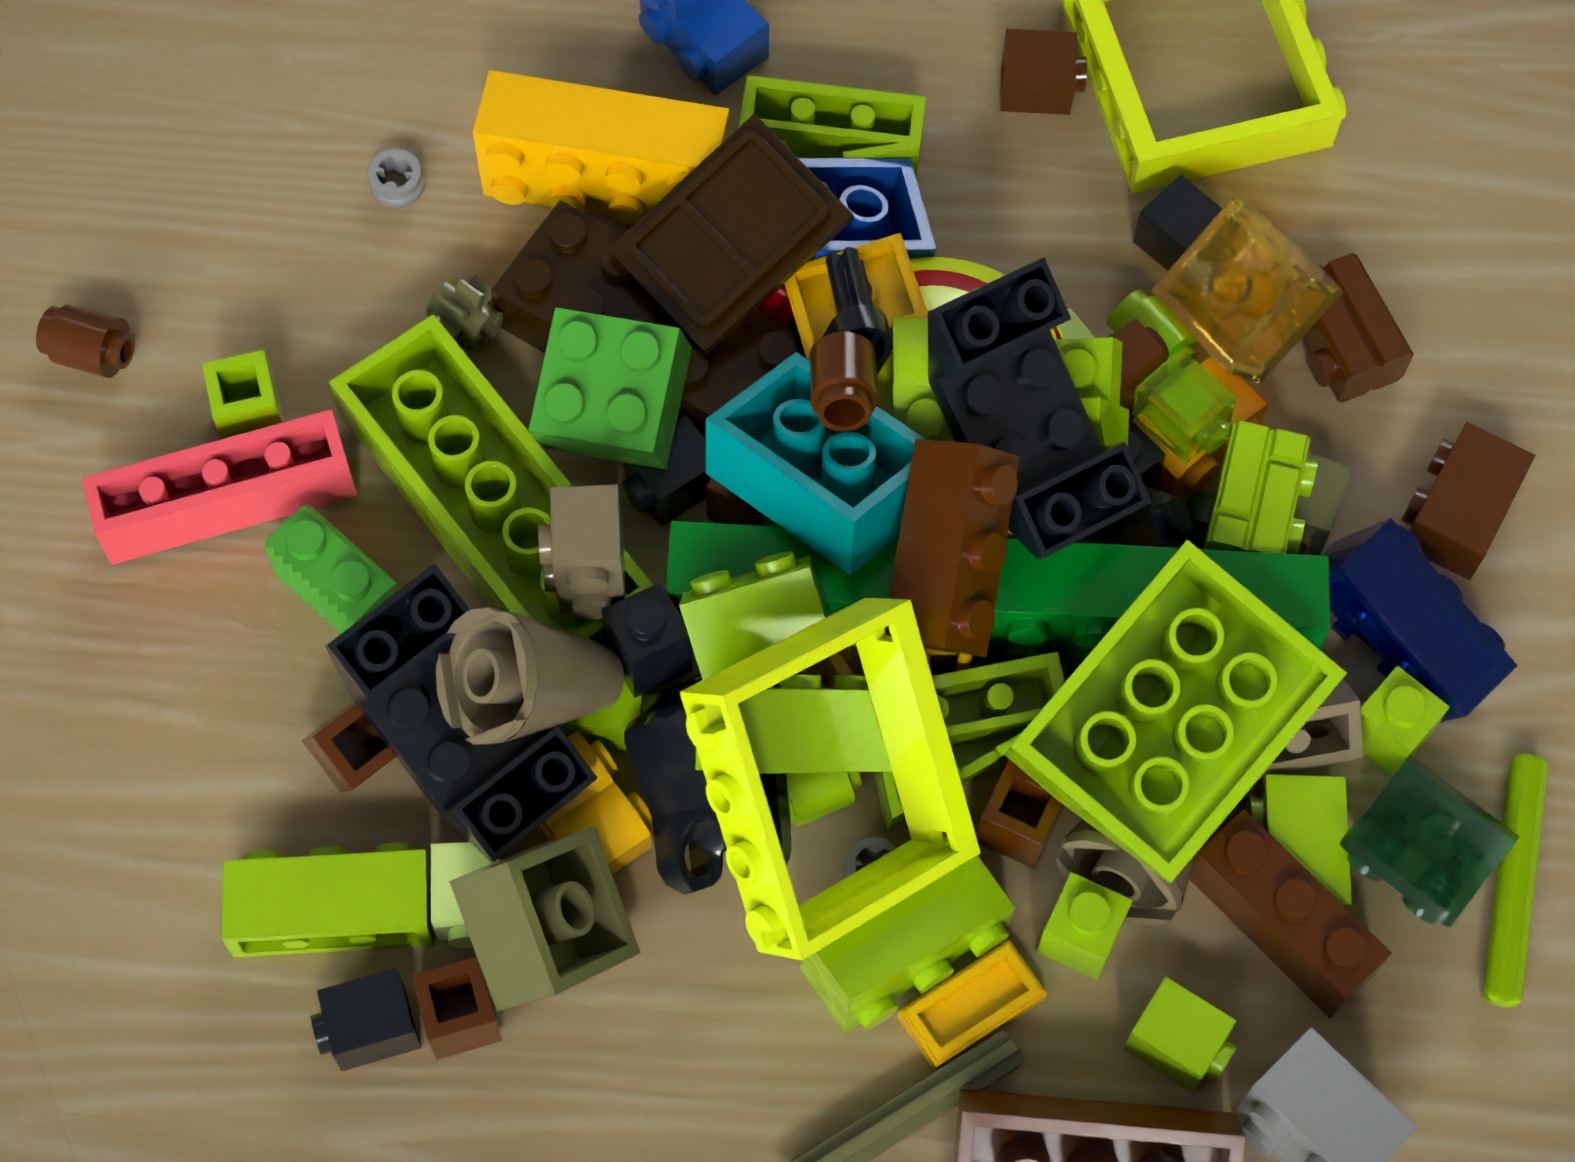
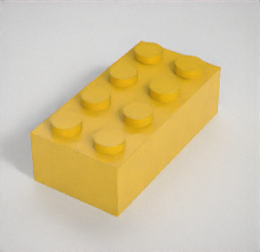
M489 70L472 132L483 196L493 197L509 205H518L525 202L552 208L555 207L559 200H562L581 212L610 216L621 223L635 224L730 136L729 108Z

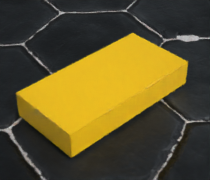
M1007 940L899 1010L897 1017L932 1069L936 1071L1045 1001L1048 994L1011 941Z

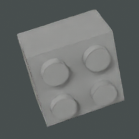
M1312 1027L1254 1084L1234 1111L1246 1136L1245 1142L1261 1156L1268 1158L1272 1154L1279 1162H1386L1418 1128Z

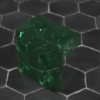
M1411 755L1369 810L1346 832L1339 843L1349 853L1347 859L1359 873L1374 881H1380L1381 879L1386 881L1404 895L1402 901L1414 915L1431 924H1435L1438 921L1447 927H1451L1520 836Z

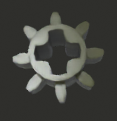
M476 275L468 283L462 278L458 281L455 279L445 281L432 295L426 310L427 316L429 317L434 314L460 347L463 346L467 350L473 348L476 351L485 348L495 338L504 318L503 313L493 307L491 289L493 287Z

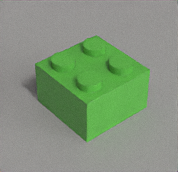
M555 307L528 432L545 449L667 470L692 352L690 343L681 329L677 327Z

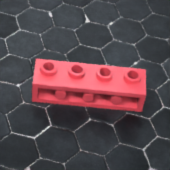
M332 409L81 478L95 536L111 565L292 515L306 504L317 508L358 496Z

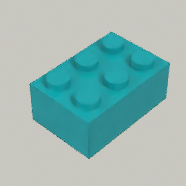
M795 352L706 418L705 473L851 576L899 537L915 439H927L878 406L871 413L869 421L856 430L836 431L827 428L820 422L818 415L811 407L810 361Z

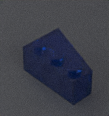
M1389 518L1336 540L1321 555L1329 556L1330 612L1338 618L1331 629L1345 641L1353 634L1357 635L1383 659L1376 669L1386 678L1396 666H1399L1450 706L1441 722L1467 716L1518 666L1505 651V643L1501 636L1492 627L1478 620L1463 602V594L1459 587L1450 578L1437 572L1421 553L1422 548L1418 539L1408 529L1397 525L1392 518Z

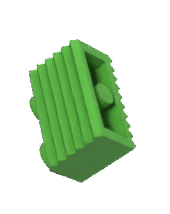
M310 504L299 508L265 540V549L277 579L283 578L286 586H292L294 594H300L303 602H309L312 610H318L321 618H327L329 626H336L338 634L343 633L400 590L397 587L398 583Z

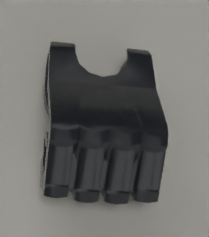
M701 673L690 678L685 683L676 684L664 691L662 696L641 716L631 720L624 731V743L652 817L658 872L666 886L682 894L693 893L713 886L721 878L723 853L725 851L726 854L727 850L717 815L707 799V782L703 770H695L696 746L690 740L687 732V715L680 696L681 691L702 681ZM775 684V685H773V686H771V687H780V686H779L778 684ZM785 773L759 774L783 857L787 864L790 860L792 849L787 776ZM688 844L691 861L690 871L685 861V849Z

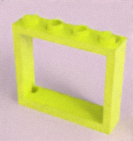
M1061 0L1071 32H1077V48L1080 56H1087V75L1131 193L1170 185L1179 175L1184 176L1187 180H1192L1333 147L1341 121L1346 117V105L1340 88L1332 87L1325 70L1326 55L1321 41L1318 38L1313 39L1306 23L1307 13L1304 0L1261 1L1305 108L1158 142L1155 140L1104 2L1111 0Z
M864 598L680 692L687 715V732L690 740L696 746L706 778L707 799L717 815L727 848L726 862L732 875L736 878L746 911V928L750 937L755 942L758 952L802 961L981 853L910 599ZM889 626L891 636L886 635L885 627ZM856 643L911 840L798 906L738 704ZM942 832H946L947 836H943Z

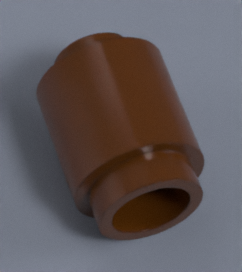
M65 304L61 308L51 306L44 312L37 327L36 345L39 352L48 355L50 361L55 364L111 378L120 369H125L130 364L135 351V338L130 333L128 322L123 318L72 304Z
M835 332L825 335L814 343L809 355L811 407L818 415L820 422L827 428L836 431L856 430L869 421L871 413L875 410L878 402L875 349L868 339L856 333Z

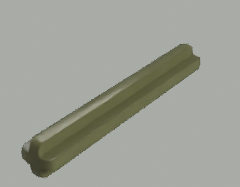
M998 1031L790 1162L871 1161L957 1107L960 1088L984 1090L1019 1068L1024 1059L1018 1044L1006 1031Z

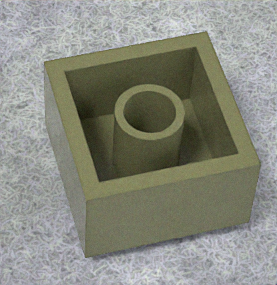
M594 825L536 844L449 881L497 1012L557 995L641 953Z

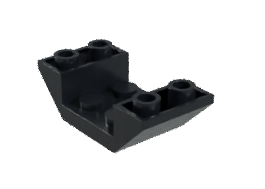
M1045 257L928 311L929 385L955 442L981 444L1020 456L1017 473L1018 487L1012 503L1008 530L1036 559H1044L1152 503L1126 443L1121 442L1100 446L1050 332V329L1071 320V317Z
M434 563L333 639L325 648L355 705L435 809L490 862H495L592 784L598 777L558 725L497 745H474L465 740L470 737L462 728H452L444 718L437 696L436 665L439 653H449L456 635L447 634L452 623L470 609Z

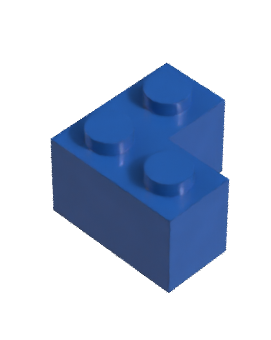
M640 0L641 14L639 15V22L646 35L656 44L663 42L676 55L683 72L694 82L701 80L715 95L721 93L769 58V23L745 0Z

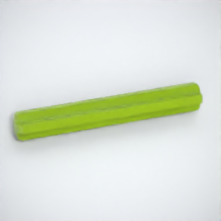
M1527 753L1517 754L1509 766L1483 988L1485 1002L1506 1008L1516 1007L1523 999L1549 768L1545 758Z

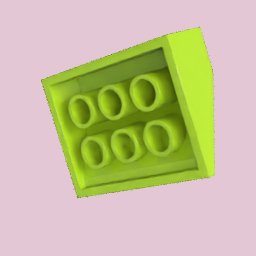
M1187 540L1012 743L1004 755L1055 799L1170 884L1335 689L1347 672Z

